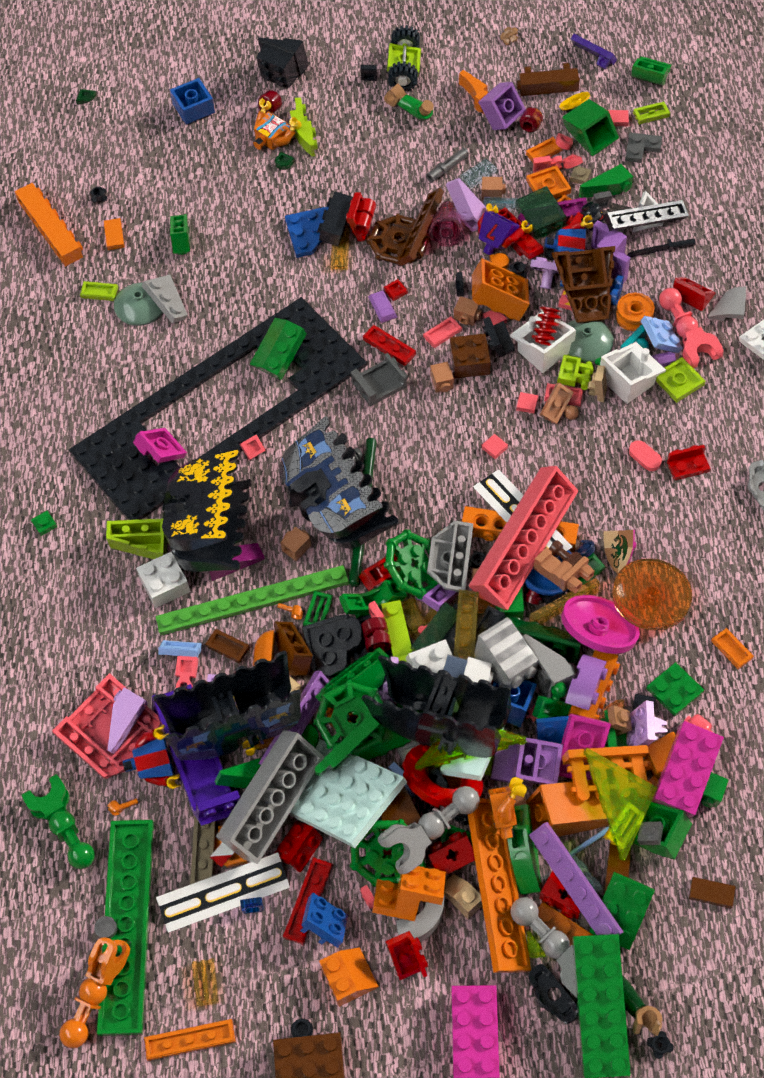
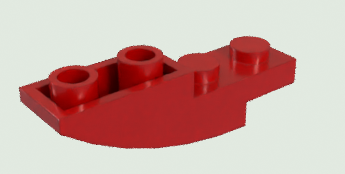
M506 208L498 211L497 214L520 225L519 228L522 227V222ZM524 233L520 239L511 245L519 256L525 255L529 260L544 253L543 246L528 233Z

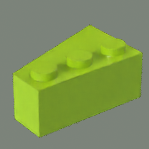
M163 519L107 521L106 539L110 548L150 559H156L167 554V539L162 529Z

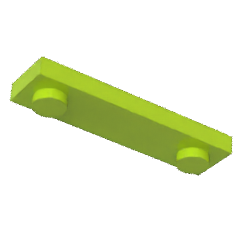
M401 601L383 603L381 608L388 626V634L392 644L393 657H398L399 661H406L405 657L412 653L413 650Z

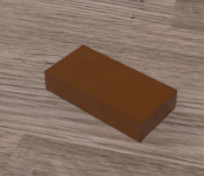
M216 628L205 644L207 648L239 664L250 649L248 644Z
M692 877L689 899L732 909L736 886Z

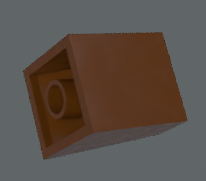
M405 786L382 813V820L403 819L404 823L408 826L413 822L418 824L420 816Z

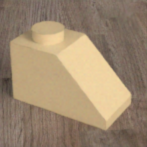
M455 874L445 881L444 896L467 919L482 907L481 894L469 882Z

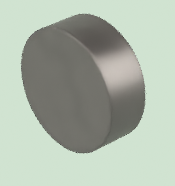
M104 916L96 921L94 930L99 938L106 937L111 939L117 932V924L113 918Z

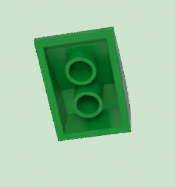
M634 797L630 804L644 814L641 822H661L663 831L660 845H640L637 841L639 824L629 841L656 855L675 860L692 826L688 816L683 810ZM636 814L633 815L620 837H624L637 816ZM621 824L617 827L614 834H616Z

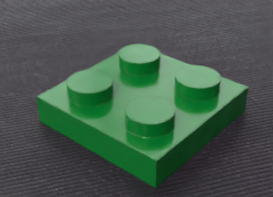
M676 662L646 687L674 717L704 693V689Z

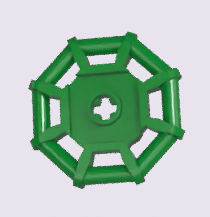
M404 529L402 533L386 541V561L383 565L397 585L396 589L398 591H404L416 596L418 599H423L425 594L438 585L427 573L429 558L424 550L427 551L428 555L430 554L431 540L414 534L409 529ZM411 541L416 542L420 545H412ZM401 542H403L404 545L402 549L398 546V544ZM394 554H395V557L397 556V561H393V560H394ZM408 581L412 582L411 585H414V587L408 585L407 582H408ZM425 581L428 586L423 588L421 583Z
M347 680L346 683L321 695L322 700L316 719L313 721L327 745L326 748L329 750L334 749L340 743L337 742L340 737L346 738L362 721L371 715L364 701L353 696V691L371 696L377 702L382 703L383 700L376 687L371 688ZM345 692L348 694V697L338 702L334 699ZM331 704L334 706L332 716L325 717L328 705ZM349 713L358 715L356 723L347 721ZM332 723L336 731L333 737L325 724ZM379 724L377 733L374 732L370 736L372 739L364 742L351 755L355 757L379 744L382 745L386 728Z
M403 819L377 820L356 848L351 847V869L357 871L373 887H376L377 879L399 883L401 874L396 870L395 864L403 855V843H397L390 848H386L380 845L378 837L384 832L380 831V829H388L394 824L408 826L404 823ZM371 832L374 833V835L368 841L365 840V838ZM359 848L366 849V856L360 857ZM391 849V855H384L383 850L388 851ZM423 860V862L419 865L420 867H425V866H426V863L424 862V860ZM369 864L375 869V873H371L364 865ZM381 873H383L384 875H391V874L395 873V876H396V877H380V876H381Z

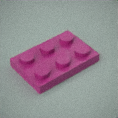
M570 713L561 743L563 748L558 776L572 779V774L567 773V767L570 764L563 765L562 756L567 750L605 747L611 726L609 722ZM591 771L586 772L587 780H593Z

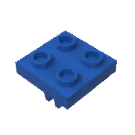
M569 716L536 719L537 740L561 744Z
M312 893L307 900L301 932L306 933L310 930L321 938L318 941L321 945L327 941L338 948L343 943L348 915L340 908L327 902L323 897Z

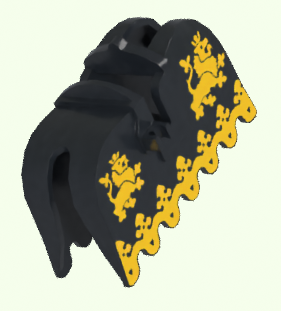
M239 450L193 459L178 468L168 479L162 507L164 511L162 529L178 565L184 570L202 572L240 569L239 561L232 559L242 553L241 547L234 545L244 539L243 533L236 531L244 528L246 525L244 519L238 518L248 512L247 506L240 504L249 500V493L242 491L250 488L252 481L247 479L236 482L234 476H228V474L238 469L237 464L230 463V461L240 456Z

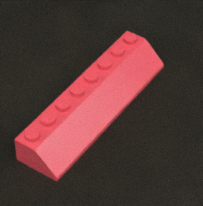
M557 466L541 467L468 585L481 599L504 610L509 609L534 567L535 558L546 547L578 493L577 488Z

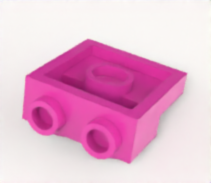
M166 428L140 431L135 436L133 442L143 455L151 454L158 463L181 459L187 454Z

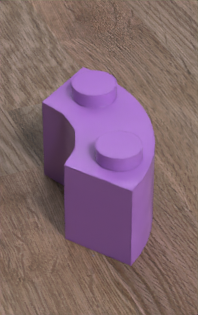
M583 654L577 665L578 671L574 679L572 678L565 703L589 710L592 704L596 705L599 693H596L601 680H605L608 669L605 668L607 661Z

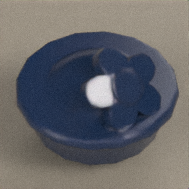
M580 540L582 544L574 552H578L581 556L587 558L595 551L594 541Z

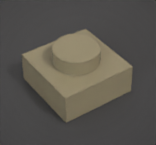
M575 166L570 176V181L578 184L587 182L591 169Z

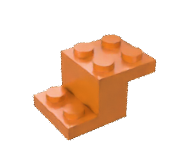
M418 866L407 874H401L398 884L388 880L377 879L372 913L415 922L420 901L442 905L446 872Z

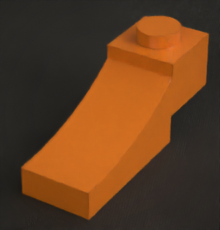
M462 70L459 73V85L467 90L474 99V108L484 114L479 101L488 94V85Z

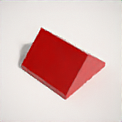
M678 277L674 280L673 288L681 293L682 302L700 311L704 310L716 293L686 277Z

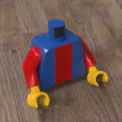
M587 215L583 218V222L578 221L559 229L555 238L546 237L544 247L554 249V252L584 251L586 229L584 227L586 226L590 229L594 226L593 222L587 223L593 220L592 216Z
M161 725L156 729L145 732L135 742V747L132 750L133 758L123 760L125 772L137 769L139 778H143L148 783L175 789L181 786L175 783V779L180 778V775L172 776L174 769L165 736L169 733L164 734L161 729L165 725Z

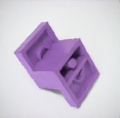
M597 220L593 226L591 247L597 249L615 246V252L613 253L614 268L612 269L611 277L615 279L618 275L624 276L625 282L628 277L630 257L625 254L627 236L617 230L609 232L607 224Z
M521 737L519 741L501 738L498 749L494 754L491 780L510 783L513 777L522 779V784L528 787H532L534 783L543 785L557 783L563 744Z

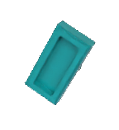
M643 325L637 328L620 346V349L635 342L643 349H649V343L645 339L647 332Z

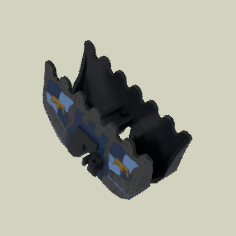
M325 416L285 451L280 462L279 475L288 486L287 491L290 498L288 503L291 507H300L302 516L309 522H312L315 528L339 547L348 549L359 547L382 532L398 525L400 521L395 515L385 516L390 505L386 501L379 502L377 500L381 496V490L369 486L373 479L371 475H363L361 473L364 463L360 460L355 461L352 459L356 451L353 447L347 448L345 446L347 442L346 434L341 433L338 435L336 431L326 432V429L330 426V420Z
M286 651L277 653L271 661L259 659L251 668L239 666L231 675L219 673L214 676V680L211 682L198 680L191 689L178 687L170 696L158 694L153 697L172 733L166 735L165 739L179 760H204L229 755L239 748L237 739L247 736L251 748L259 744V741L262 745L264 744L263 740L281 734L283 730H290L301 718V691L297 689L290 692L292 688Z

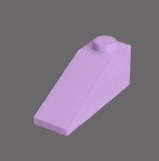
M125 687L122 691H118L114 697L115 702L112 708L107 749L112 754L121 747L148 704L146 700Z

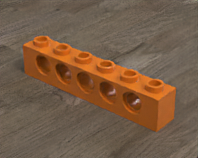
M468 506L464 508L462 522L473 523L472 538L479 537L486 541L497 540L503 530L497 528H504L506 521L496 511ZM560 521L556 530L572 546L569 551L573 553L575 551L579 524Z

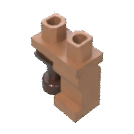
M558 540L554 541L549 549L546 547L534 560V569L555 585L560 586V589L563 591L568 588L576 593L582 587V582L578 580L580 576L586 581H589L594 576V570L588 565L589 559L581 556L578 552L570 554L563 549V544ZM557 555H558L563 561H562V562L559 561V560H558L556 557H554V556H557Z

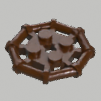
M396 213L395 216L381 221L377 220L374 223L375 226L370 236L367 237V244L372 248L378 261L384 260L401 266L397 260L416 219ZM427 233L425 238H423L422 246L416 254V259L424 257L423 253L431 241L430 234ZM377 243H382L383 247L380 249ZM387 252L397 254V257L388 255Z

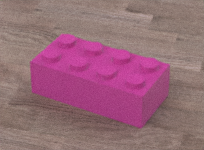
M683 721L678 728L651 802L683 810L688 818L695 816L724 737Z
M496 985L452 986L453 1078H500Z

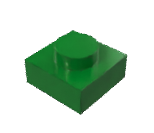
M48 511L31 519L40 536L57 528L55 521Z

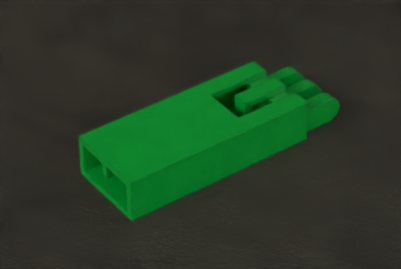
M369 715L315 767V774L321 776L329 768L334 772L379 729V723Z

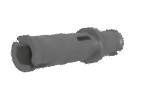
M463 147L443 163H438L436 168L426 174L428 181L433 183L440 176L446 175L447 171L469 157L468 150Z

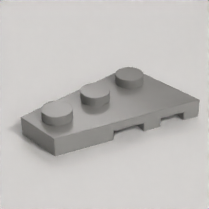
M170 275L143 282V289L171 323L186 319L187 312Z

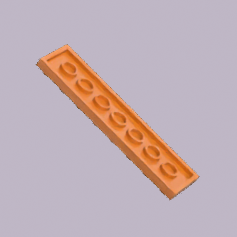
M480 798L478 808L473 813L468 814L493 973L531 971L524 926L514 922L510 912L512 904L519 899L511 863L508 840L502 839L500 828H495L490 799Z

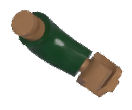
M622 975L625 1009L635 1019L633 1022L634 1034H639L642 1026H645L649 1029L650 1033L658 1036L662 1028L661 1013L652 1006H646L634 987Z

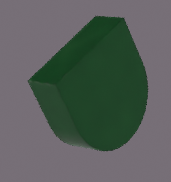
M280 152L275 158V165L280 170L290 168L295 162V158L283 152Z

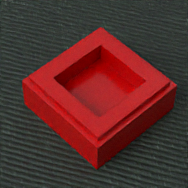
M399 279L384 286V291L393 301L408 294V290Z

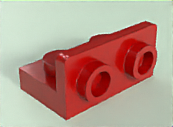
M693 445L687 449H677L668 454L667 465L674 481L710 472L711 468L704 454V445Z

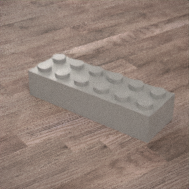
M283 730L216 835V838L242 859L258 864L315 773V767L323 760L324 756L298 733Z

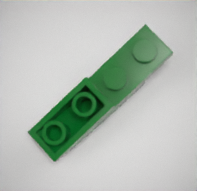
M530 805L514 806L517 825L513 826L514 837L507 838L517 886L520 895L539 893L542 887L538 850L534 848V842L529 837L533 832Z

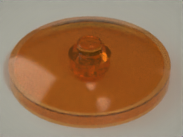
M650 558L633 561L619 571L613 584L612 597L616 609L629 623L642 629L664 630L677 625L685 618L692 603V589L686 576L674 565Z

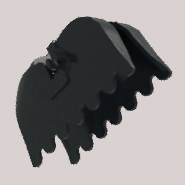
M379 655L378 660L383 667L387 679L388 696L394 702L403 706L399 708L388 700H383L382 703H379L371 696L363 695L362 700L372 717L379 724L423 746H432L434 738L440 739L437 748L439 753H442L444 749L451 756L454 751L480 758L494 756L501 740L498 730L504 728L512 710L511 686L500 684L499 687H494L484 679L473 682L468 676L462 674L455 678L445 670H439L438 673H435L424 665L414 668L406 661L401 660L396 664L388 657ZM454 697L459 706L455 718L447 715Z

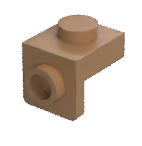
M615 705L607 708L610 727L615 729L616 736L632 730L630 711Z

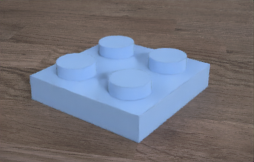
M644 316L640 320L654 348L679 353L683 349L680 339L674 333L673 326L669 321Z

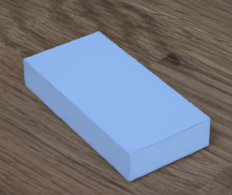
M163 640L158 648V655L198 657L202 644Z

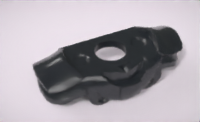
M543 964L535 966L529 972L528 977L533 986L532 990L535 993L538 1005L565 1024L574 1022L578 1018L576 1003ZM553 987L558 988L561 992L560 998L555 1001L548 997V991Z

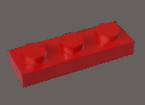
M375 325L363 335V341L384 354L388 353L391 358L394 357L403 366H406L416 355V350Z

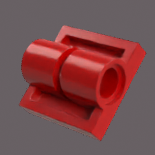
M356 192L350 201L346 221L349 223L357 240L363 242L369 232L376 203L370 198H363L361 192Z

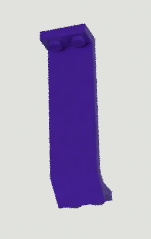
M189 684L185 688L191 689L192 685ZM171 691V692H168V693H164V694H165L166 696H170V695H172V694L174 693V691ZM153 695L152 710L158 714L161 725H165L163 728L164 734H172L160 708L153 699L155 695ZM169 745L192 812L200 825L229 817L240 796L237 790L231 792L229 786L215 784L214 781L219 771L223 770L219 758L179 760Z

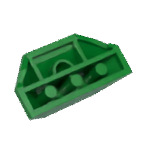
M379 647L374 652L362 656L330 680L321 689L320 693L315 696L316 699L321 703V695L324 692L331 691L346 683L347 680L378 689L383 684L385 676L378 657L379 655L388 657V655ZM353 691V696L362 699V696L365 695ZM345 692L334 699L338 702L348 697V694ZM329 704L328 708H334V706Z

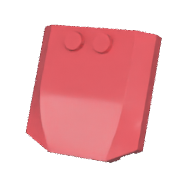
M110 673L69 717L66 716L52 730L56 737L104 779L125 772L123 760L133 758L132 750L135 747V742L145 732L160 726L158 715L146 706L121 747L114 754L107 750L112 708L115 702L114 697L118 691H122L125 687Z

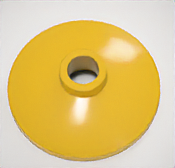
M581 92L567 98L559 105L560 110L575 109L590 98V93Z

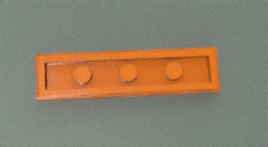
M228 1019L144 1037L147 1061L236 1043L233 1020Z

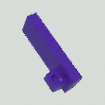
M576 34L572 35L571 41L575 46L599 57L596 64L600 68L606 69L609 64L614 65L617 61L613 53Z

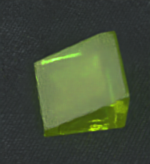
M527 931L529 957H547L533 933Z

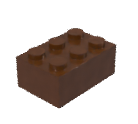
M340 1032L273 1040L276 1078H345Z

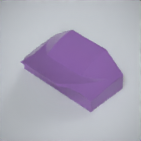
M438 584L425 594L423 599L416 598V600L424 602L441 614L454 601L458 592L445 590Z

